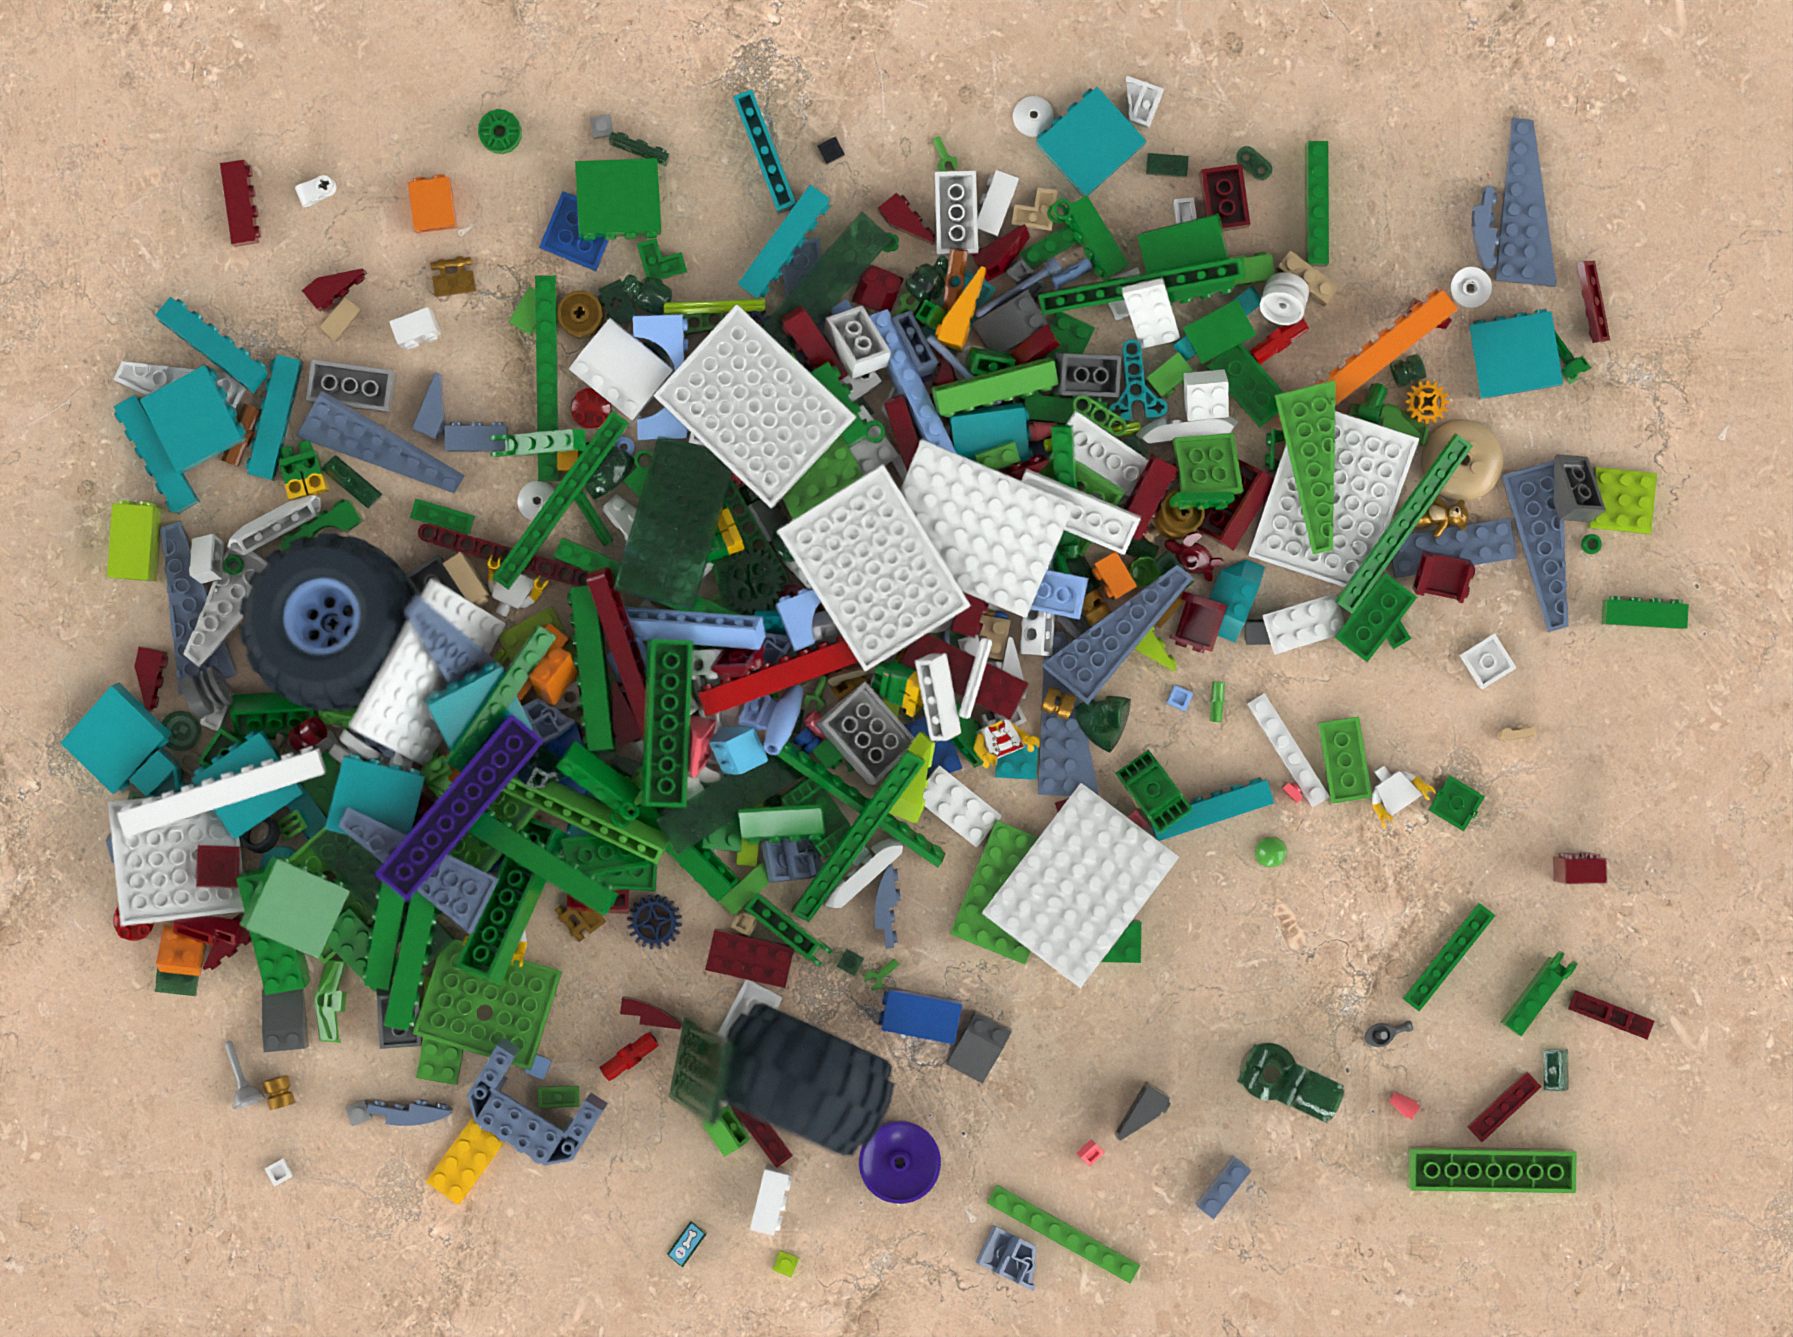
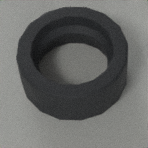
M271 817L261 821L268 824V833L262 842L258 844L251 843L250 833L253 829L251 828L239 836L241 844L250 851L260 854L274 848L279 840L280 829L276 820Z

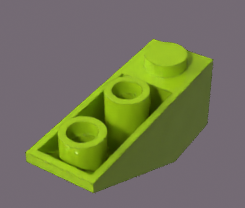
M1153 626L1134 650L1174 672L1177 670L1175 668L1177 662L1171 654L1167 655L1164 650L1166 645L1160 637L1156 638L1153 633L1155 630Z

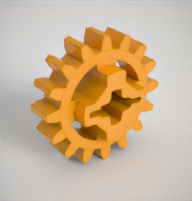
M1426 380L1424 385L1419 381L1417 382L1418 388L1411 386L1412 393H1406L1409 400L1404 401V404H1409V407L1405 411L1412 412L1411 419L1417 417L1416 423L1424 420V424L1428 425L1429 420H1431L1434 424L1437 422L1436 417L1442 419V412H1448V409L1444 407L1450 404V401L1445 400L1448 393L1443 394L1442 390L1444 387L1437 388L1436 381L1432 385H1430L1429 380ZM1422 389H1430L1433 392L1425 393ZM1433 396L1429 405L1421 408L1425 402L1424 399L1426 400ZM1414 397L1417 399L1416 408L1414 406ZM1438 397L1440 399V407L1437 406ZM1423 411H1427L1432 415L1424 416L1421 413Z

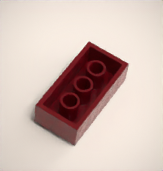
M715 928L705 970L786 988L794 948L790 945Z

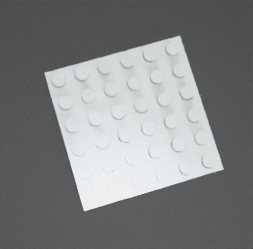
M146 798L108 802L121 926L245 912L239 887L238 889L196 887L198 845L240 847L239 837L234 840L213 809L125 837L117 813L122 810V806L131 803L137 806L142 804L141 800ZM240 850V862H239V875H240L241 872L243 871V868H242V859H241V850Z

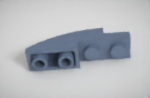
M1485 186L1482 192L1481 205L1472 207L1473 243L1484 271H1490L1492 266L1495 267L1497 254H1494L1495 246H1498L1500 235L1497 234V228L1489 227L1494 221V213H1491L1492 205H1495L1497 199L1494 186Z
M893 864L889 865L883 874L875 903V929H884L886 949L894 948V943H898L897 933L892 931L891 923L895 922L894 910L889 908L897 906V901H901L900 889H895V881L899 880L897 869H893Z
M416 1099V1102H411L409 1109L404 1104L386 1105V1101L374 1100L367 1107V1113L387 1116L385 1124L395 1126L431 1123L449 1116L453 1111L452 1108H448V1104L436 1103V1105H430L427 1100Z

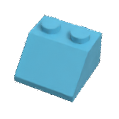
M720 727L709 741L723 774L740 775L768 761L754 727Z

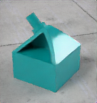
M157 750L129 779L146 797H161V794L172 790L174 793L182 791V787L190 784L196 787L194 783L182 781L184 770L179 765L178 760L168 750Z

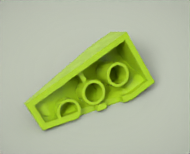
M919 732L908 750L923 758L925 763L889 811L890 814L912 823L918 822L925 806L926 799L923 798L925 787H928L929 780H926L927 771L932 764L935 742L931 741L924 732Z

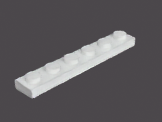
M1263 693L1247 703V706L1298 787L1302 790L1310 806L1313 808L1330 796L1266 694Z

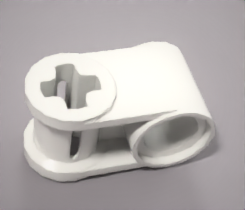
M322 175L297 185L295 190L302 206L308 207L335 194L337 185L334 180ZM324 182H327L329 184L327 185V190L323 189V187L325 186Z

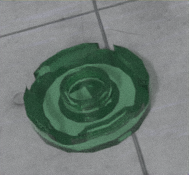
M174 711L163 719L162 724L172 733L168 738L169 743L166 745L168 748L175 751H187L199 742L202 734L201 724L192 713Z

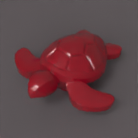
M1197 531L1185 535L1181 544L1172 539L1164 542L1166 549L1170 553L1176 554L1174 558L1168 561L1166 565L1167 572L1178 565L1188 573H1203L1205 580L1211 582L1213 579V572L1211 570L1221 566L1223 559L1219 557L1213 558L1208 549L1196 543L1203 535Z

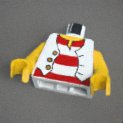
M992 711L982 715L986 727L977 731L974 750L983 761V767L988 768L989 763L995 766L998 758L1024 748L1026 744L1028 751H1034V745L1039 747L1040 740L1036 736H1029L1008 719L997 722Z

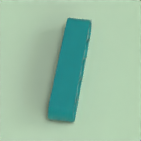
M1253 286L1234 299H1238L1246 316L1258 308L1261 301L1260 295ZM1187 336L1173 345L1185 361L1196 355Z

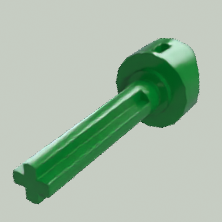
M1555 331L1558 354L1562 362L1566 364L1561 373L1568 383L1572 384L1577 381L1580 372H1586L1592 367L1583 355L1579 358H1574Z
M583 487L574 501L604 547L614 540L583 492Z

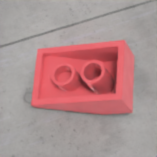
M695 715L690 717L688 771L692 777L696 778L710 759L712 748L709 741L714 736L716 720Z

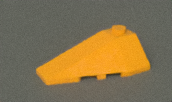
M982 266L948 312L942 325L938 324L935 336H938V341L958 352L963 353L970 331L969 320L974 315L976 309L975 301L976 298H979L986 268Z

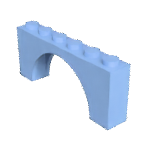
M683 314L634 315V337L646 338L660 345L669 354L675 370H677L685 361V351L689 349L688 339H684V331H688L687 318H684ZM666 407L655 414L637 419L638 440L683 439L688 437V433H691Z
M805 588L798 592L799 595L793 598L790 595L779 599L780 603L776 604L777 611L794 652L814 644L812 619L817 606L821 602L814 589Z

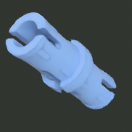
M1085 258L1073 266H1067L1066 270L1056 276H1052L1051 281L1055 288L1058 289L1070 281H1076L1077 277L1093 269L1089 260Z

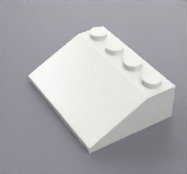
M612 318L608 319L569 368V370L632 421L641 415L653 399V395L661 388L674 370Z

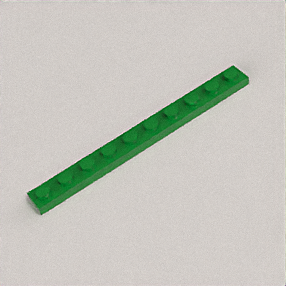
M556 275L535 276L537 432L559 430ZM557 453L538 455V481H559Z
M614 411L610 413L586 446V450L581 453L492 576L494 580L510 590L628 427L629 422Z
M1454 433L1335 600L1336 603L1352 614L1355 612L1473 445Z
M788 740L777 754L778 757L860 814L871 800L863 796L855 787L843 782L841 777L833 775L826 770L822 764L813 761L805 752L793 747ZM890 813L887 814L879 825L881 829L937 868L942 864L946 853L941 847L926 840L924 835L916 833L907 823L899 821Z
M908 749L905 751L791 909L793 914L810 922L924 765L925 760Z

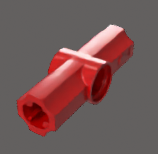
M1303 318L1295 324L1285 325L1282 328L1279 327L1266 337L1267 339L1260 342L1249 352L1261 365L1274 354L1280 353L1290 346L1292 341L1306 333L1309 327Z
M649 1031L634 1043H629L616 1053L617 1055L599 1068L604 1077L611 1081L626 1069L629 1070L643 1060L644 1056L656 1049L659 1043Z

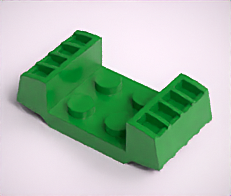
M1149 749L1115 772L1120 782L1132 795L1159 835L1193 811L1190 804Z
M806 777L782 794L780 798L786 807L822 806L825 812L826 837L821 838L820 841L812 842L821 856L827 859L848 832L851 825L826 789Z

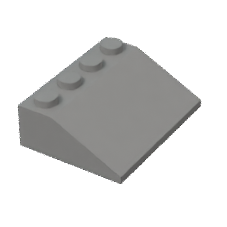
M863 682L815 723L867 784H876L897 764L915 739L866 682Z

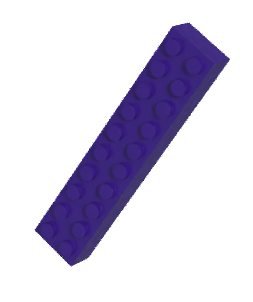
M510 714L380 866L375 875L408 901L542 744L543 740L514 715Z

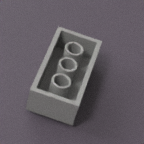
M312 359L306 400L315 403L319 394L323 391L350 408L391 413L396 372L393 370Z

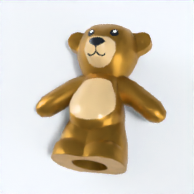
M1437 496L1433 501L1435 505L1428 508L1415 526V528H1423L1438 524L1433 533L1434 538H1439L1448 524L1457 526L1462 531L1466 530L1468 510L1464 500H1459L1457 504L1447 508L1443 500Z

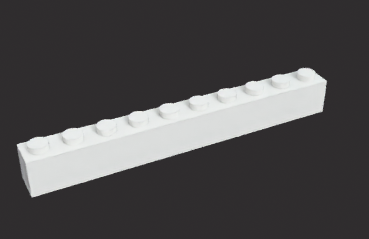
M313 746L301 749V753L293 755V752L281 756V760L275 762L273 759L261 762L262 766L256 768L250 765L241 768L242 772L237 774L231 771L222 774V778L215 781L213 778L203 780L200 786L194 787L193 784L182 787V791L174 793L172 790L161 794L162 798L154 800V797H149L141 800L142 804L134 806V803L122 806V810L117 815L124 836L134 835L325 774L327 770L320 749H313Z

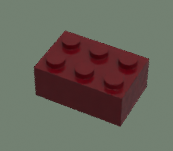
M1242 164L1201 169L1199 177L1205 217L1219 213L1223 231L1248 228L1251 223Z
M1579 852V854L1559 853V857H1553L1554 881L1563 884L1607 883V858H1602L1600 854L1592 852Z

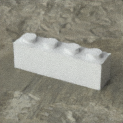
M929 654L915 662L930 740H949L959 735L961 729L947 655Z

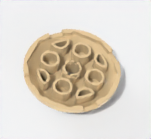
M1470 420L1451 421L1437 428L1425 443L1421 457L1423 474L1427 473L1454 433H1456L1473 445V447L1466 455L1469 459L1466 466L1461 464L1458 466L1439 494L1453 501L1475 500L1487 494L1498 482L1503 469L1502 448L1495 435L1482 424Z

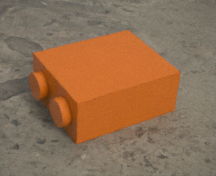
M445 174L433 175V179L425 180V177L413 178V181L408 182L413 226L416 233L457 228L452 184L449 177H445Z
M553 644L529 677L537 697L555 706L578 674L570 653Z

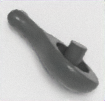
M1408 1020L1404 1024L1397 1026L1385 1023L1375 1024L1366 1031L1364 1036L1365 1042L1373 1047H1384L1398 1033L1404 1031L1411 1032L1413 1030L1412 1022Z

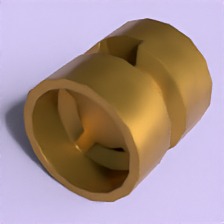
M1098 588L1084 596L1082 611L1086 613L1084 617L1090 626L1112 613L1108 604L1102 602L1104 597Z
M1049 686L1040 710L1049 714L1055 712L1057 717L1068 720L1077 696L1067 692L1062 694L1060 689ZM1055 700L1060 701L1058 706L1054 704Z
M288 1075L262 1082L265 1094H270L267 1099L269 1110L296 1103L294 1095L291 1091H288L291 1086Z

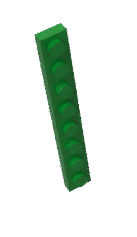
M540 625L536 626L445 759L446 764L461 772L473 759L525 684L529 675L555 640L556 636Z

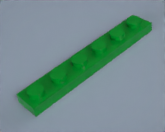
M1052 425L1051 435L1055 481L1078 490L1073 425ZM1066 530L1063 531L1059 540V545H1080L1081 543L1080 536Z
M1478 902L1402 999L1420 1012L1496 915Z

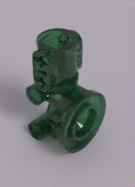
M1275 1043L1254 1044L1242 1058L1239 1070L1240 1076L1237 1082L1242 1084L1254 1097L1262 1100H1277L1325 1123H1328V1120H1332L1344 1096V1085L1297 1064L1292 1054L1283 1046ZM1270 1065L1278 1067L1280 1071L1279 1078L1271 1083L1266 1082L1263 1079V1070Z

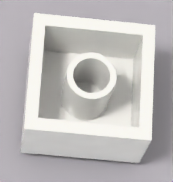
M428 307L389 321L397 344L403 349H415L419 347L418 343L426 341V343L433 342L438 339L437 336L441 335L435 315Z
M1224 369L1184 373V409L1188 421L1229 417L1228 379Z

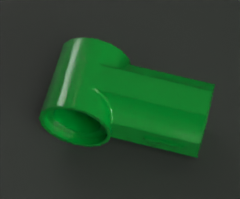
M1380 383L1371 384L1365 401L1359 407L1357 418L1378 425L1388 388Z

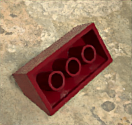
M1239 459L1243 492L1241 494H1234L1235 500L1225 509L1218 510L1215 507L1205 509L1203 522L1196 529L1233 551L1269 494L1274 480L1263 470Z

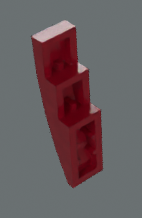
M1575 990L1568 1008L1648 1040L1655 1023L1654 1020Z

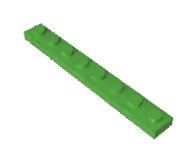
M996 1185L987 1204L1128 1283L1132 1282L1140 1267V1264L999 1185Z

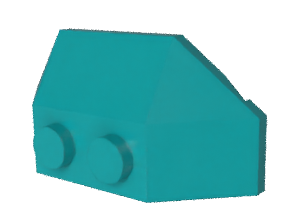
M1246 559L1220 570L1209 598L1210 600L1227 605L1218 632L1219 637L1234 643L1236 642L1261 584L1265 566Z

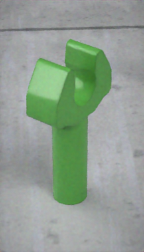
M940 136L935 137L933 141L941 158L940 163L937 164L939 171L947 172L944 165L948 162L952 164L953 169L956 171L958 165L957 158L948 155Z
M911 292L901 295L899 298L901 306L891 317L910 310L915 312L918 308L919 299L914 301L912 305H908L906 300L910 297Z
M826 674L821 675L815 691L806 694L804 699L806 708L811 700L817 701L816 711L823 708L826 701L822 698V693L828 682Z
M894 958L880 971H868L864 982L875 977L877 983L871 987V990L882 988L883 978L899 966V963Z

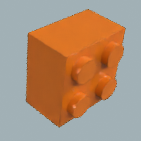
M1116 551L1092 565L1094 568L1092 573L1097 581L1101 580L1105 587L1102 590L1108 599L1112 598L1115 600L1137 587Z
M163 925L156 965L160 972L201 976L207 944L173 933V926Z

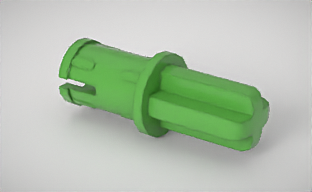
M1212 681V698L1209 700L1211 702V722L1222 721L1223 703L1226 702L1224 701L1226 682Z

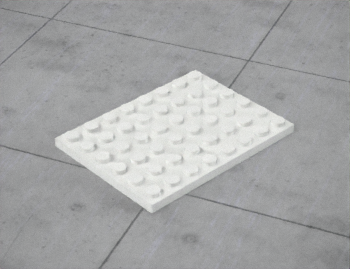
M737 304L653 395L770 508H773L856 418L850 410Z
M1335 411L1333 550L1314 555L1311 550L1287 445H1285L1248 556L1345 587L1390 524L1419 438Z
M922 439L900 493L961 591L1026 618L1075 504Z
M881 465L777 530L864 671L869 670L970 607L966 597L884 465Z
M432 579L421 596L422 599L488 655L490 654L506 623ZM409 619L349 727L425 766L433 758V752L438 748L443 737L424 700L428 698L429 694L444 690L447 684Z
M1080 783L982 914L1077 987L1081 988L1179 859V856L1084 784Z

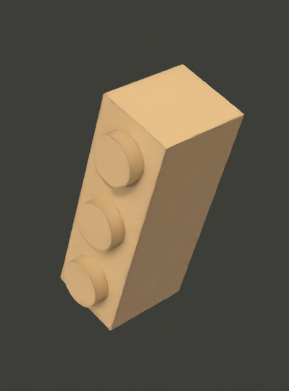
M1291 250L1276 268V271L1279 273H1291L1302 278L1309 287V296L1323 306L1330 301L1339 289V286Z

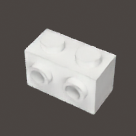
M875 371L853 379L848 375L840 381L841 384L846 383L851 392L848 395L851 402H857L882 384Z
M214 534L192 539L190 576L201 584L222 579L224 541Z

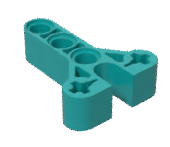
M1134 339L1127 340L1122 346L1121 351L1125 390L1119 400L1113 403L1108 410L1113 412L1115 407H1118L1119 411L1124 412L1119 417L1123 418L1125 422L1131 421V403L1139 401L1144 408L1145 420L1161 418L1167 412V403L1165 400L1157 398L1145 386L1141 345ZM1129 344L1134 345L1137 349V352L1133 355L1126 352V346ZM1136 365L1139 373L1136 375L1130 374L1128 366ZM1132 385L1140 387L1141 393L1139 395H1133L1130 392ZM1156 403L1159 404V407H1163L1160 413L1151 409L1155 407Z

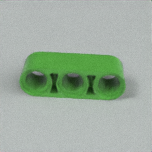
M722 313L684 314L683 317L687 318L688 331H684V336L713 331L717 325L710 324L709 319L713 315H718L721 322L724 319ZM697 318L700 320V325L698 328H691L689 322Z
M1080 395L1073 401L1072 409L1074 412L1077 411L1112 436L1119 437L1126 431L1127 424L1123 418L1089 397ZM1084 400L1087 403V409L1084 411L1079 410L1076 406L1077 401ZM1102 411L1105 415L1104 421H1096L1094 413ZM1113 422L1121 423V432L1116 433L1112 430L1111 425Z
M761 862L719 901L732 916L743 908L756 893H759L769 884L765 863Z

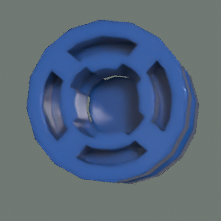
M806 727L793 742L797 746L800 745L803 751L809 755L821 740L818 737H814L811 734V730Z

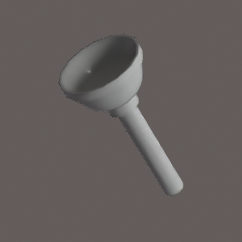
M227 1041L224 1045L238 1083L236 1085L237 1091L233 1096L234 1104H232L233 1109H240L253 1105L265 1097L256 1087L249 1086L248 1081L244 1078L233 1042Z

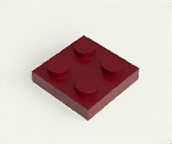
M198 845L196 887L238 889L236 878L239 876L240 847Z

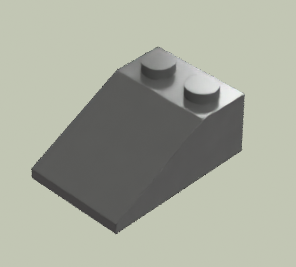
M1023 290L971 323L988 350L999 352L1010 349L1046 324L1048 325L1027 290Z
M1557 454L1554 458V504L1560 520L1591 522L1606 511L1593 470L1586 456Z
M392 984L389 990L376 988L380 1049L421 1046V1036L413 1034L419 1016V1003L418 1006L413 1008L412 1014H416L414 1026H409V1031L384 1026Z
M304 988L265 995V991L262 989V1038L264 1053L309 1047Z
M975 1010L947 1065L983 1084L1009 1039L1012 1029Z
M1146 1081L1114 1133L1116 1138L1121 1141L1159 1117L1162 1112L1165 1114L1171 1104L1169 1102L1170 1097Z

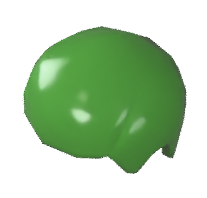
M1149 556L1135 558L1128 567L1129 574L1139 587L1149 586L1161 574L1159 563L1156 559Z
M1266 837L1256 845L1255 856L1257 861L1264 867H1277L1286 859L1287 847L1285 842L1278 837Z

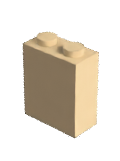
M459 552L443 563L467 601L479 607L489 601L488 597L491 596V593L466 554Z

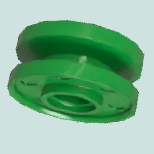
M495 109L486 113L480 120L478 135L487 150L495 154H506L518 147L522 139V129L518 119L507 110ZM498 127L505 128V134L501 137L495 135V130Z

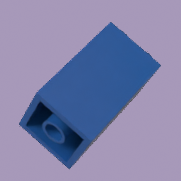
M889 987L888 991H884L882 1005L886 1006L885 1011H880L878 1025L882 1026L881 1031L955 1045L962 1008L961 1000Z

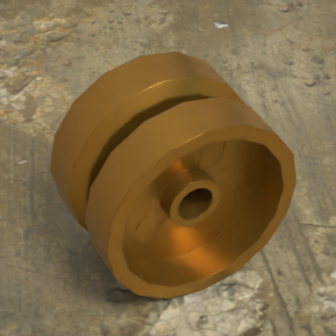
M583 290L573 291L565 295L559 303L557 309L558 320L562 328L571 336L589 338L601 329L604 322V310L598 299L591 293ZM584 312L585 315H582L581 319H579L578 313Z
M1180 489L1171 491L1163 501L1159 502L1157 506L1158 512L1153 518L1155 527L1161 535L1172 540L1183 539L1185 535L1195 531L1202 524L1205 517V509L1199 510L1197 507H1190L1189 509L1180 510L1179 507H1170L1169 499L1178 492H1181Z

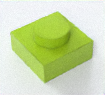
M780 1250L773 1271L792 1278L799 1257Z

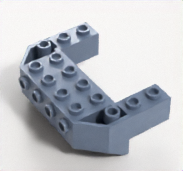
M502 1038L467 1094L475 1123L481 1129L495 1134L500 1141L514 1146L516 1151L527 1154L538 1164L546 1166L572 1161L608 1103L590 1092L575 1118H570L563 1129L557 1127L501 1092L508 1079L504 1075L520 1050L519 1047Z

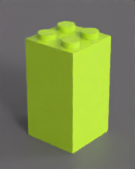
M119 500L118 503H112L107 577L157 582L162 508L156 507V503L139 501V505H136V502L130 500Z

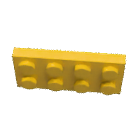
M472 1117L426 1182L459 1206L505 1142L500 1141L490 1131L481 1129Z

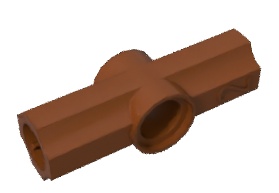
M950 248L942 309L949 312L962 294L968 250ZM951 276H958L961 282L954 285L950 283L949 278Z
M245 403L243 404L237 421L238 423L241 422L246 430L244 435L247 440L224 451L222 461L239 467L245 449L249 447L253 439V429L260 415V409Z

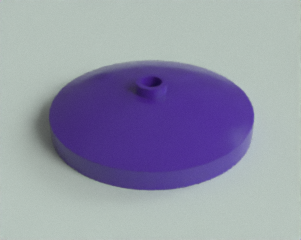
M891 1121L880 1125L877 1133L866 1147L862 1145L860 1150L859 1170L864 1184L876 1197L889 1203L905 1204L922 1198L933 1188L940 1174L941 1156L936 1141L927 1130L912 1122ZM902 1157L904 1162L902 1164H898L896 1162V1159Z

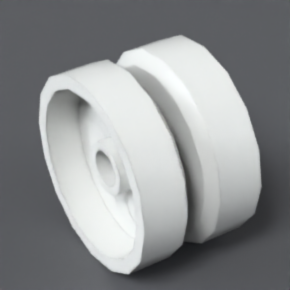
M1277 273L1268 278L1260 301V311L1264 317L1279 325H1291L1300 321L1304 315L1310 294L1307 283L1299 276L1291 273Z
M346 728L339 738L347 747L335 743L329 751V754L340 763H342L343 756H348L349 753L360 755L361 760H369V758L378 760L382 754L378 748L364 742L356 733Z

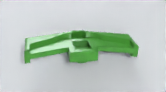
M1351 403L1347 415L1357 418L1361 404ZM1391 404L1382 405V414L1378 425L1419 438L1418 443L1421 446L1425 445L1429 432L1427 425L1422 422L1416 423L1417 419H1411L1410 415L1401 411L1398 406Z
M437 748L433 752L431 761L427 762L425 766L422 765L421 775H425L423 784L439 798L452 783L447 777L453 774L450 766L445 763L446 758L444 755L439 757V750Z
M329 959L326 962L317 993L315 994L314 1005L316 1008L319 1041L341 1043L336 1012H345L347 992L338 991L346 966L344 960Z

